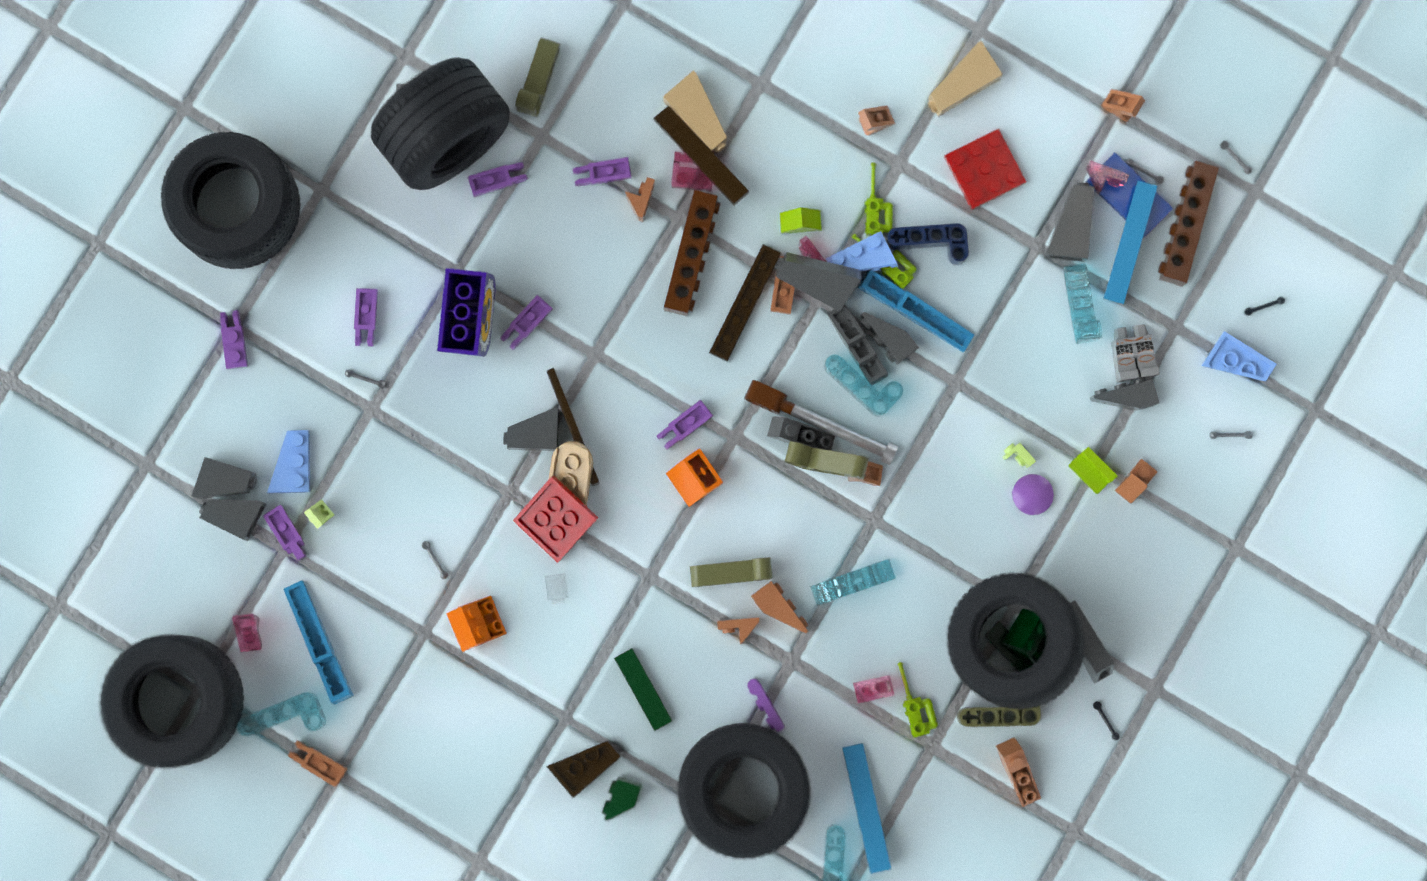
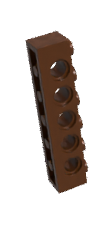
M1195 161L1191 166L1188 165L1185 172V177L1187 178L1186 185H1182L1179 194L1182 199L1174 211V215L1177 217L1175 223H1172L1169 229V235H1171L1170 242L1166 243L1163 254H1166L1164 262L1161 261L1158 268V273H1160L1159 280L1179 286H1184L1187 283L1219 167ZM1194 181H1199L1202 189H1197L1194 186ZM1188 200L1195 201L1196 208L1190 207ZM1183 219H1188L1191 222V227H1186L1183 224ZM1178 238L1185 240V247L1178 244ZM1173 257H1177L1180 260V266L1173 264Z
M697 190L693 192L664 304V311L687 317L689 311L693 312L696 301L692 299L693 293L699 290L700 280H697L699 272L703 273L706 262L702 260L703 255L708 253L711 241H707L708 235L714 232L716 222L712 220L714 214H718L721 204L717 202V195ZM699 211H706L709 216L706 219H700L697 214ZM695 230H701L704 235L702 238L696 239L692 233ZM694 249L698 251L699 255L696 258H690L687 252ZM685 269H691L694 274L692 277L686 278L682 275V272ZM685 288L689 293L686 297H679L677 291Z

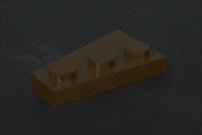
M605 741L546 767L570 796L575 798L620 759L621 756L608 741Z

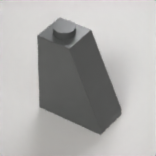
M550 409L507 427V432H504L503 444L507 445L508 450L555 451L558 448L559 409Z
M204 457L191 497L206 499L250 493V490L255 488L257 482L256 473Z
M209 499L207 503L204 502L201 506L199 518L248 541L267 504L252 500Z

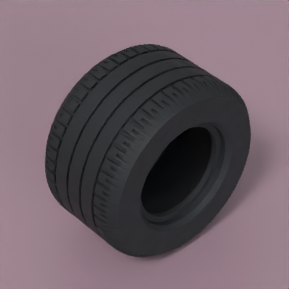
M459 57L449 58L432 65L413 77L386 101L373 119L371 139L376 148L408 187L417 190H428L457 176L483 156L506 130L510 118V109L474 62Z
M218 132L202 136L180 150V153H177L165 172L166 175H164L161 188V206L165 221L173 235L185 247L209 264L229 269H244L245 267L250 268L260 265L276 256L275 254H278L288 244L287 242L290 241L292 234L296 230L300 216V195L295 179L276 153L254 137L234 132ZM231 168L247 169L254 176L259 190V199L253 214L243 223L229 228L215 227L202 220L198 215L197 206L200 193L205 184L213 176Z
M1024 573L994 575L982 580V582H978L975 584V587H971L956 604L957 607L952 612L953 615L950 617L947 629L949 631L947 632L948 654L951 657L950 661L954 666L955 672L958 673V677L970 690L995 705L1009 709H1030L1047 704L1050 700L1053 701L1058 695L1060 696L1064 693V690H1067L1070 683L1075 680L1084 657L1085 639L1083 627L1076 611L1065 596L1047 581L1041 580V578L1036 576L1033 577V575H1024ZM1008 605H1021L1034 611L1043 621L1047 633V644L1042 657L1035 665L1021 672L1011 673L996 669L984 658L979 646L980 632L987 619L995 611Z
M158 635L140 640V642H136L128 647L125 652H122L112 663V666H110L107 671L108 674L105 675L101 687L102 691H100L101 700H99V707H101L100 715L102 716L101 720L104 729L108 733L110 740L113 741L112 743L116 748H119V751L142 765L166 769L201 762L220 751L232 738L231 735H234L237 730L236 727L240 723L239 719L242 717L244 707V690L238 670L235 669L234 663L231 662V659L221 649L198 637ZM161 667L177 668L188 674L195 682L200 695V706L194 721L182 732L171 736L154 734L144 723L139 710V693L145 678L152 670Z
M751 723L725 725L703 736L686 756L678 780L679 808L690 832L706 848L711 851L713 850L719 855L722 854L725 857L734 859L760 858L785 846L795 836V833L797 834L800 826L805 821L804 818L807 816V810L810 805V779L807 768L799 753L785 738L775 731ZM748 757L761 761L770 768L777 780L778 800L774 810L765 820L752 826H736L728 823L717 814L711 802L710 786L715 773L723 764L735 758Z

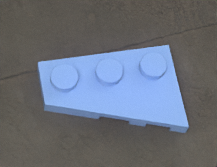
M881 231L826 258L827 262L855 268L860 271H877L880 268L889 266L891 268L898 267Z
M1223 331L1201 366L1266 381L1277 364Z
M309 430L287 431L267 493L310 492Z

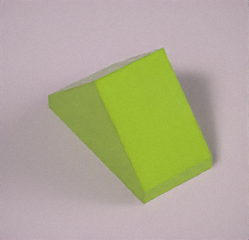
M800 207L781 212V234L822 231L820 210Z

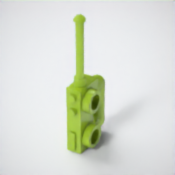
M872 162L870 164L871 195L864 203L866 205V209H864V213H866V236H872L880 231L883 235V232L889 233L893 229V205L890 202H883V198H876V163ZM885 210V224L879 223V211Z
M857 234L852 235V239H855L857 242L862 241L857 237ZM894 250L892 254L895 260L900 262L907 270L902 272L897 267L891 268V266L880 268L884 276L886 275L896 286L903 290L913 280L914 277L912 275L916 272L917 268L899 250Z
M899 662L897 666H899L907 695V700L902 705L906 709L905 716H908L911 734L913 738L930 734L929 730L938 727L932 701L929 698L921 700L920 697H912L903 663ZM925 708L929 722L923 723L920 709Z

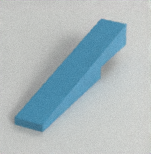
M1137 181L1103 299L1120 304L1125 302L1158 187L1156 185Z
M868 270L857 287L961 352H965L974 337L973 333L912 293L902 290L875 271Z
M299 581L284 588L283 590L307 649L318 669L331 703L336 705L353 697L354 695L304 581Z
M863 743L842 747L869 872L873 874L891 870Z

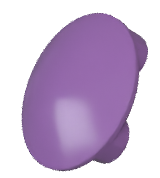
M1037 474L1021 477L1012 490L1014 504L1021 512L1027 515H1038L1045 512L1053 501L1054 494L1051 484L1047 479Z

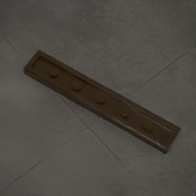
M669 105L653 118L655 123L733 206L749 194V190Z
M762 245L709 354L728 362L781 252L767 245Z
M551 368L547 370V375L574 441L585 445L555 369ZM594 467L590 482L593 487L600 484Z

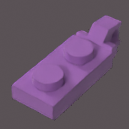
M281 504L263 515L280 545L288 554L293 553L299 561L307 557L302 549V546L305 545L303 538Z

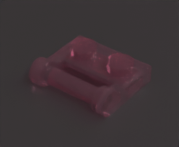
M675 151L671 188L712 192V182L699 168L679 167L680 162H693L685 154Z

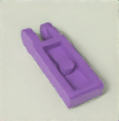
M628 157L588 163V165L573 168L574 174L590 173L589 178L576 180L575 186L632 179Z
M520 162L508 166L503 165L468 176L473 196L477 197L528 180L526 174L512 178L509 172L523 169L524 164Z
M356 288L355 346H360L362 343L361 330H368V346H374L377 289Z
M536 295L510 323V327L502 334L500 339L502 341L507 340L516 330L520 335L510 345V348L514 350L523 339H526L553 308L540 296Z
M233 311L234 327H228L226 312H220L226 369L248 367L243 326H241L239 311Z
M699 400L669 423L668 427L656 437L660 440L667 436L671 430L675 433L676 437L669 440L664 446L668 450L679 440L682 441L711 419L713 414L702 400Z
M754 678L747 683L750 694L757 696L758 700H756V703L761 712L765 710L769 718L766 721L772 730L776 729L779 732L785 728L782 719L763 686L759 683L760 681Z

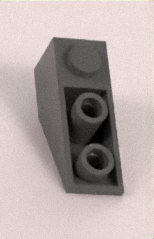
M866 312L861 314L860 318L862 320L860 323L867 331L870 329L874 334L873 340L879 347H884L887 351L885 355L891 363L895 362L898 365L919 348L905 330Z
M1146 378L1135 380L1134 385L1127 386L1126 383L1114 386L1115 390L1108 392L1106 388L1094 392L1095 395L1090 397V401L1134 411L1159 404L1153 379L1146 381Z
M772 416L767 434L768 437L786 443L790 441L797 442L812 448L830 451L835 439V435L786 417Z

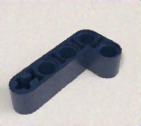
M958 223L893 228L886 237L889 248L894 250L947 246L948 259L954 265L964 263L969 254L967 230L964 225ZM958 230L962 235L961 238H954L952 231ZM918 233L921 236V240L918 242L913 241L911 234ZM931 233H940L941 239L934 240L931 236ZM893 235H896L897 238H901L899 239L898 243H895V240L892 239ZM960 250L963 253V258H955L953 251Z

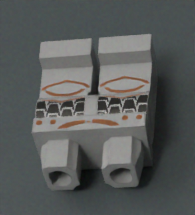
M1145 324L1133 326L1134 337L1130 338L1127 337L1126 327L1114 329V341L1111 342V346L1113 348L1117 382L1160 375L1159 368L1156 365L1152 335H1148Z

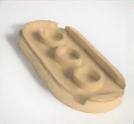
M568 441L561 444L553 452L549 478L554 475L586 506L593 469V458L589 449L576 441Z

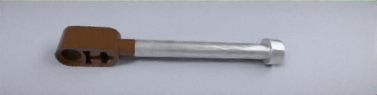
M756 380L751 381L744 397L748 402L778 415L781 411L882 457L880 461L883 463L891 464L898 446L888 443L887 446L786 400L788 396L779 390Z

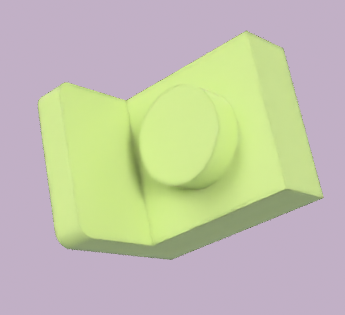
M1013 443L1004 450L1006 454L1002 457L1006 460L1014 453L1018 464L1022 467L1025 465L1026 468L1036 462L1021 443H1018L1016 446Z
M322 499L304 512L317 529L334 516Z

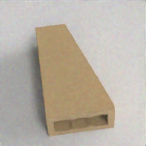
M982 41L978 42L930 94L928 106L933 113H937L938 117L1001 79L1003 74Z
M693 70L663 96V102L674 110L713 153H719L726 147L727 136L696 72Z

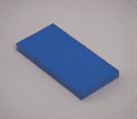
M1114 152L1086 183L1089 186L1095 187L1094 191L1126 220L1137 181H1145ZM1157 192L1143 238L1173 209Z

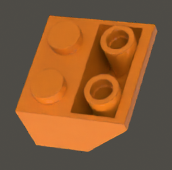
M700 448L666 473L688 507L723 485V481Z
M491 596L460 606L447 613L462 652L507 634Z

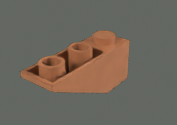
M770 581L751 596L762 613L803 633L808 632L806 629L809 626L802 616L798 618L794 612L796 607L790 599L787 601L781 595L784 591L777 582L773 584Z
M1013 737L996 745L1001 762L1022 807L1042 799L1024 751L1017 740Z

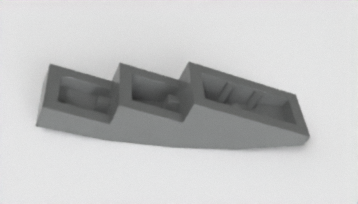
M844 304L840 312L834 309L827 313L838 335L870 386L888 377L887 371L877 358L876 352L866 339L865 333L847 306Z

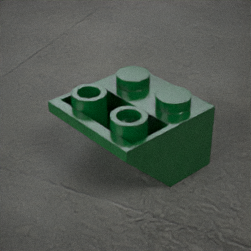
M1022 608L1004 638L1003 644L1010 653L1030 666L1035 665L1042 657L1047 644V633L1041 618L1034 611Z
M619 776L617 781L613 780L608 792L612 794L610 801H605L602 814H605L604 820L609 821L634 808L642 784Z

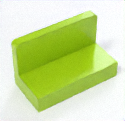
M1089 447L1085 448L1068 465L1095 494H1098L1118 476Z

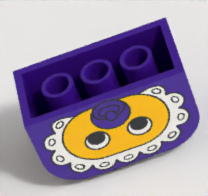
M446 268L437 345L438 352L482 357L487 355L491 340L496 283L493 274Z

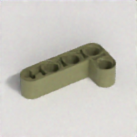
M540 38L523 89L520 88L516 98L515 107L518 112L534 117L538 116L561 43Z
M790 441L784 462L810 471L864 479L869 458L855 454L812 448Z
M771 557L690 566L691 586L702 587L773 579Z
M1041 706L1030 709L966 707L960 709L957 713V721L967 727L1033 726L1040 721ZM1010 710L1014 714V719L1011 722H1006L1004 714ZM1028 710H1032L1035 715L1031 722L1025 719V713ZM967 711L969 715H978V719H969L968 723L962 717L966 715ZM986 711H990L993 714V719L989 723L983 719Z

